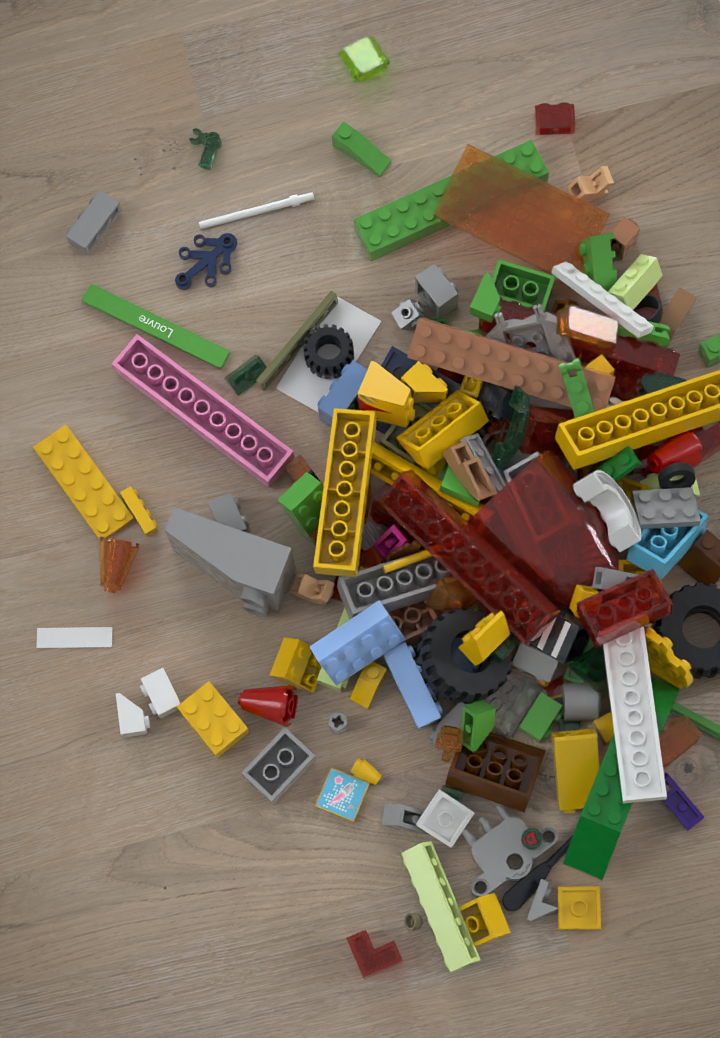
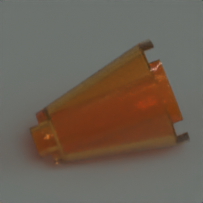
M100 536V586L104 587L106 592L116 593V589L121 590L140 544L136 543L135 547L131 546L132 542L108 538L107 542L103 541V536Z

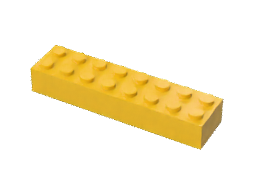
M334 408L313 565L316 574L357 578L377 421L376 414L373 411Z

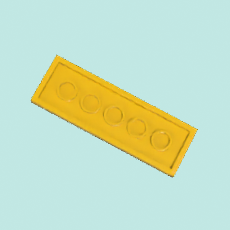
M66 424L33 446L36 453L101 543L135 520Z

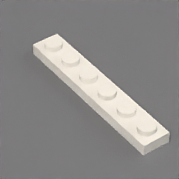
M566 261L553 267L551 273L636 337L640 338L652 332L654 326L644 317L638 315L629 306L619 301L617 297L603 289L601 285L596 284L586 274L577 270L572 264Z

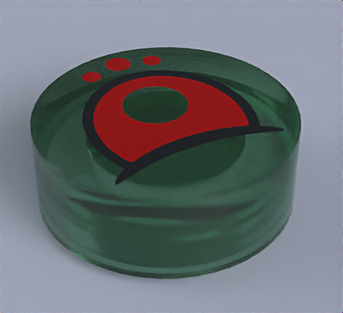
M535 828L526 829L521 836V843L528 850L539 848L543 840L541 832Z

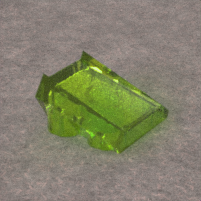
M373 36L353 43L339 52L343 63L349 68L354 81H366L383 73L390 63Z

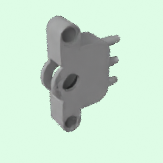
M501 804L496 806V810L504 821L493 828L489 821L482 816L479 822L486 831V834L480 839L476 840L467 829L463 830L462 834L472 848V858L483 873L472 882L471 892L473 896L478 898L491 894L508 880L515 882L525 877L530 872L532 863L556 845L558 840L557 831L552 827H545L536 834L537 840L540 843L529 845L525 841V836L531 831L521 819L511 817ZM551 833L554 836V841L551 843L545 842L542 838L543 834ZM529 836L528 841L531 842L533 838ZM511 856H517L522 860L523 865L518 870H512L507 865V859ZM478 883L485 884L487 887L486 892L483 894L477 893L475 885Z

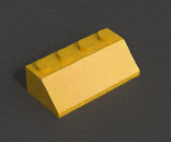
M457 390L396 437V439L416 463L429 469L444 457L443 452L460 444L462 438L472 435L489 420L481 402Z

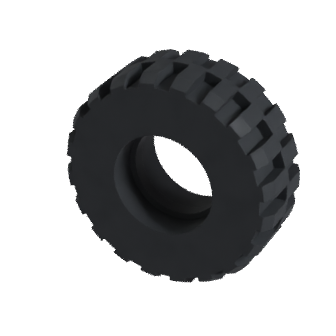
M703 582L695 583L694 586L688 584L682 586L679 591L675 590L663 602L656 617L654 631L662 638L667 637L672 641L673 646L671 649L674 655L680 660H686L691 665L689 671L693 678L701 679L702 676L713 678L720 674V640L710 648L696 647L686 640L682 627L685 619L696 613L711 616L720 626V589L717 588L716 584L712 583L709 586L703 585Z
M458 607L443 613L423 631L420 636L422 642L417 646V652L420 653L417 663L418 666H421L422 672L420 673L422 678H426L429 683L428 687L432 691L436 690L438 696L443 699L450 698V701L458 704L463 701L464 704H471L489 697L508 680L507 675L511 674L513 668L510 664L514 660V653L511 652L510 648L512 646L510 638H506L479 664L476 673L465 672L455 664L451 655L452 641L455 638L462 639L468 632L476 628L475 625L488 616L486 615L487 612L481 609L474 611L473 607H465L463 609Z

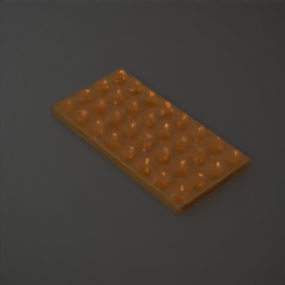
M467 144L433 214L434 217L552 274L554 266L566 261L580 272H583L584 259L579 252L580 241L590 236L600 235L610 215L470 144Z

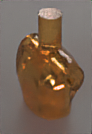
M449 725L441 727L440 732L437 734L435 747L443 750L442 761L449 762L451 752L461 753L463 744V731Z

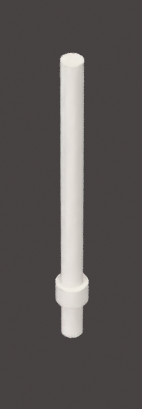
M313 192L299 196L297 194L291 195L288 199L201 221L199 225L201 229L289 206H300V203L314 200Z

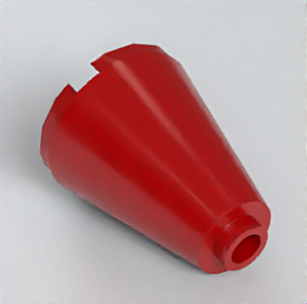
M691 431L669 437L649 455L647 460L648 466L652 472L657 474L664 467L677 462L690 464L694 468L702 461L703 456H701L700 452L702 444Z
M293 685L245 689L243 693L239 694L238 704L241 705V709L281 726L289 727L292 724L289 723L290 718L294 719L296 715L298 695H294L293 690H297V688Z

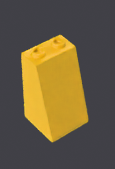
M593 728L551 732L557 802L559 810H563V813H574L576 809L584 807L599 771L597 733Z

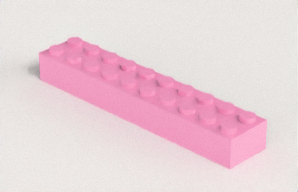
M138 334L135 335L113 361L112 367L114 372L269 489L295 458L293 450Z

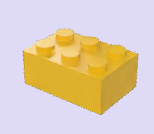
M210 681L177 706L181 715L217 759L250 733L247 726Z

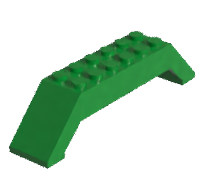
M651 676L660 738L680 689ZM614 734L585 802L563 861V865L602 881L633 803L623 804Z

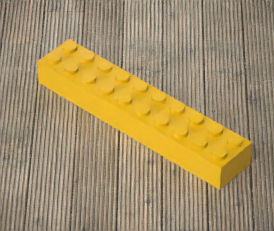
M720 370L558 424L555 439L573 470L613 457L627 446L634 450L720 420Z

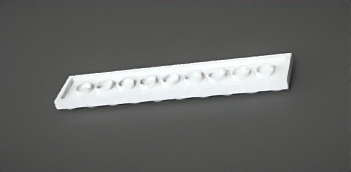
M640 597L600 601L598 611L623 804L667 799Z

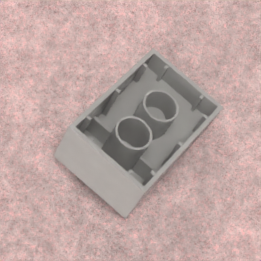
M174 507L165 528L173 551L245 602L243 605L245 611L260 617H266L268 610L279 613L296 569L292 549Z

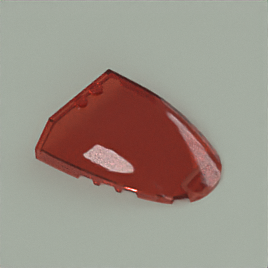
M550 449L528 464L484 505L460 532V536L491 564L504 571L505 574L513 577L525 587H529L540 595L568 607L571 604L577 584L592 587L596 567L618 570L616 551L609 542L608 532L600 516L590 501L584 502L581 497L576 495L573 484L577 480ZM597 589L598 592L602 595L600 601L610 591Z

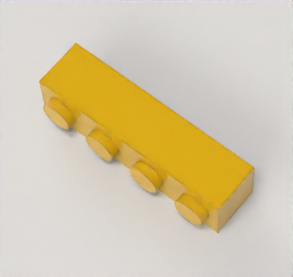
M130 486L121 491L122 498L146 537L158 531L156 521L151 520V513L143 507L145 504L142 499H138L137 496L139 494L136 489H132Z

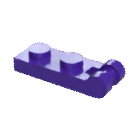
M665 772V786L668 785L671 790L667 792V799L662 801L683 827L689 831L704 819V816L671 776Z

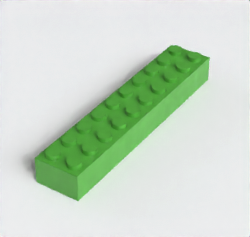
M531 139L355 218L354 228L370 260L373 261L548 182L549 171Z

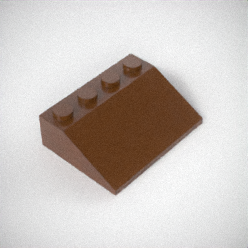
M493 732L488 734L474 752L459 742L445 785L525 813L546 751Z

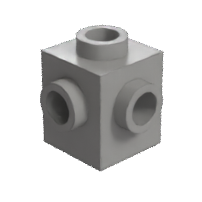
M412 299L403 300L399 303V307L391 312L400 329L407 331L416 328L419 318H427L424 313L425 308L423 304Z

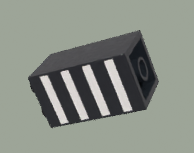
M536 587L514 593L510 601L512 603L510 609L505 613L510 634L562 664L582 657L597 623L595 620L588 617L587 619L577 618L569 608L570 606Z

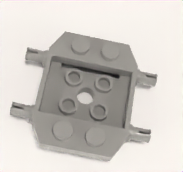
M541 304L533 306L535 315L524 320L511 319L505 321L502 312L494 315L497 325L486 337L509 344L506 333H509L512 345L567 362H573V359H576L564 320L548 312L543 313ZM534 342L537 346L535 348H530L526 345V343Z

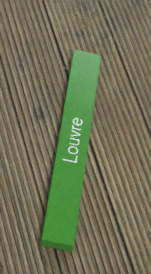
M90 284L82 298L83 303L220 370L230 355L229 350L93 284Z

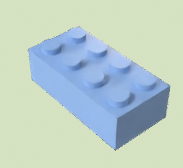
M379 600L311 645L310 649L319 664L337 686L406 639Z

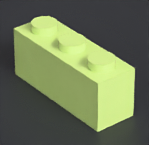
M640 254L608 292L634 310L663 276L657 258Z

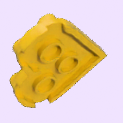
M647 627L644 631L650 672L678 689L687 688L693 682L692 674L689 671L691 665L686 660H680L674 655L671 649L673 643L669 638H662L651 627Z

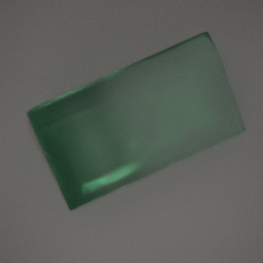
M254 355L224 379L239 396L256 383V380L267 367L258 355Z

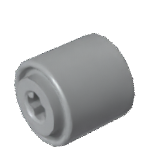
M568 683L562 685L564 721H590L599 718V714H601V692L598 689L597 683Z

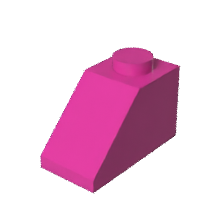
M393 525L372 547L384 560V558L389 556L390 552L402 547L409 540L397 525Z

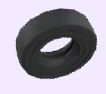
M677 462L664 467L658 475V480L662 489L690 488L694 485L696 477L694 469L690 464ZM684 475V477L679 480H670L674 476Z

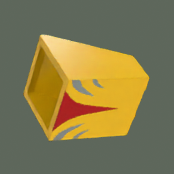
M371 361L357 393L360 410L375 412L378 421L407 428L409 421H413L415 416V409H413L414 398H412L411 389L379 364Z

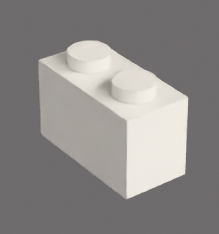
M164 668L141 678L143 685L140 688L144 696L149 695L152 701L149 706L153 715L158 714L161 719L178 711L177 706L181 703Z

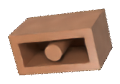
M624 217L611 232L614 233V239H610L611 251L614 250L615 256L621 260L637 244L640 228L635 221Z

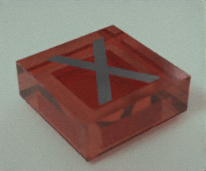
M505 418L502 421L497 419L487 429L499 445H502L515 433V430Z

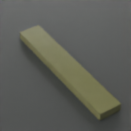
M333 291L329 292L259 376L256 382L261 390L265 391L304 345L306 336L309 337V332L311 330L315 331V327H318L338 304L336 293Z

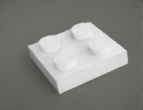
M439 789L416 825L452 848L475 812Z

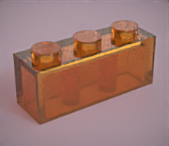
M567 305L565 308L557 311L556 334L601 348H607L617 344L618 320L610 318L609 315L596 314L593 310L579 309L576 305Z

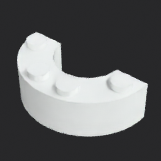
M597 470L573 484L576 495L581 497L584 502L590 501L600 511L601 518L608 527L609 542L614 548L616 547L621 552L641 540V529L636 513L621 487L611 476L601 470Z

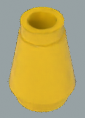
M359 757L350 769L354 777L374 785L378 783L382 776L368 761L362 760Z

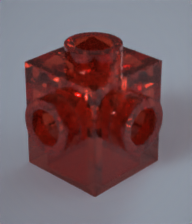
M616 368L613 374L616 378L610 395L616 396L620 400H631L633 394L637 395L640 384L637 383L639 375L630 370Z

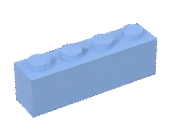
M403 642L383 654L418 730L441 720L442 708L439 702L434 703L431 697L434 692L428 687L429 683L425 684L420 672H422L421 666L416 665L413 659L416 655L412 646H407Z

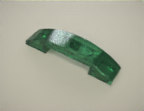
M516 385L509 403L515 410L504 442H496L491 457L499 469H503L514 457L528 427L530 414L528 394Z

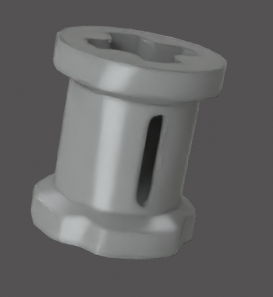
M336 712L329 717L328 723L333 733L341 734L347 730L348 723L344 714ZM341 719L343 725H339L338 728L335 727L334 722Z

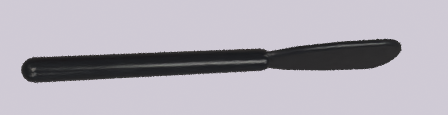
M573 835L547 861L536 866L505 893L502 899L505 909L517 911L535 893L540 880H545L552 867L567 853Z

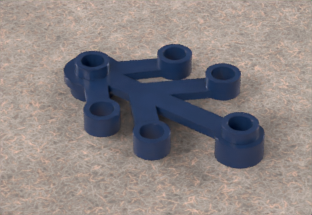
M231 233L222 234L219 238H205L201 234L194 237L196 247H217L212 251L190 250L188 247L180 248L179 256L182 260H201L186 273L182 272L176 276V286L181 290L190 288L192 284L191 279L208 265L205 284L210 288L214 287L217 284L215 277L217 257L223 253V262L219 266L220 272L223 275L230 274L232 271L230 264L231 252L237 247V238ZM198 239H203L202 243H197L196 241ZM225 240H230L231 243H230V244H224V241H225ZM184 251L188 252V255L183 256L181 254ZM224 266L229 267L226 271L222 270ZM185 277L186 281L180 282V278ZM213 278L214 282L208 283L207 280Z

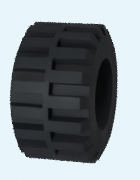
M324 324V328H320V326L315 327L316 331L311 330L309 332V337L306 336L305 344L303 345L306 365L308 368L310 367V371L313 374L317 373V377L321 378L324 375L325 379H330V376H334V379L338 378V374H341L346 364L350 365L354 360L353 341L350 339L349 333H344L342 327L337 329V325L332 324V327H328V324ZM326 344L336 345L341 350L339 355L333 359H323L317 352Z

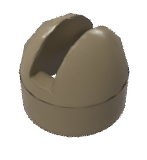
M408 913L405 916L404 925L407 930H418L421 928L423 919L419 914Z

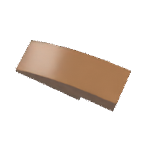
M680 287L668 304L659 324L670 327V342L683 324L685 317L697 298ZM647 340L646 342L662 353L668 347L659 346L657 342Z
M466 441L451 446L443 452L455 476L475 499L480 501L496 495L480 458L473 457Z

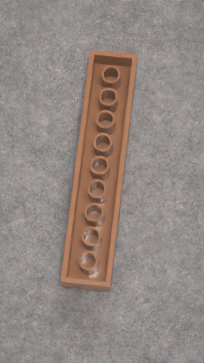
M422 317L418 319L407 358L572 408L559 367L560 363L565 362L567 364L571 362ZM582 366L595 412L605 409L616 376ZM576 370L568 372L570 377L577 375Z

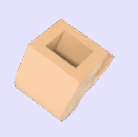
M601 166L591 176L577 177L567 188L574 204L588 203L608 194L607 189L614 184L608 166Z
M296 574L289 593L306 601L325 606L326 602L333 595L335 583L329 580H317L307 574Z

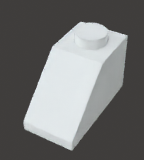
M117 693L116 702L121 736L126 738L148 734L147 728H150L149 715L145 716L141 708L122 694Z

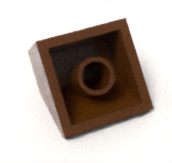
M707 529L692 545L678 565L697 582H703V585L707 586L710 583L716 584L720 580V540Z

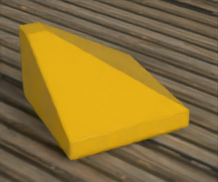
M465 375L459 391L471 398H478L484 381Z

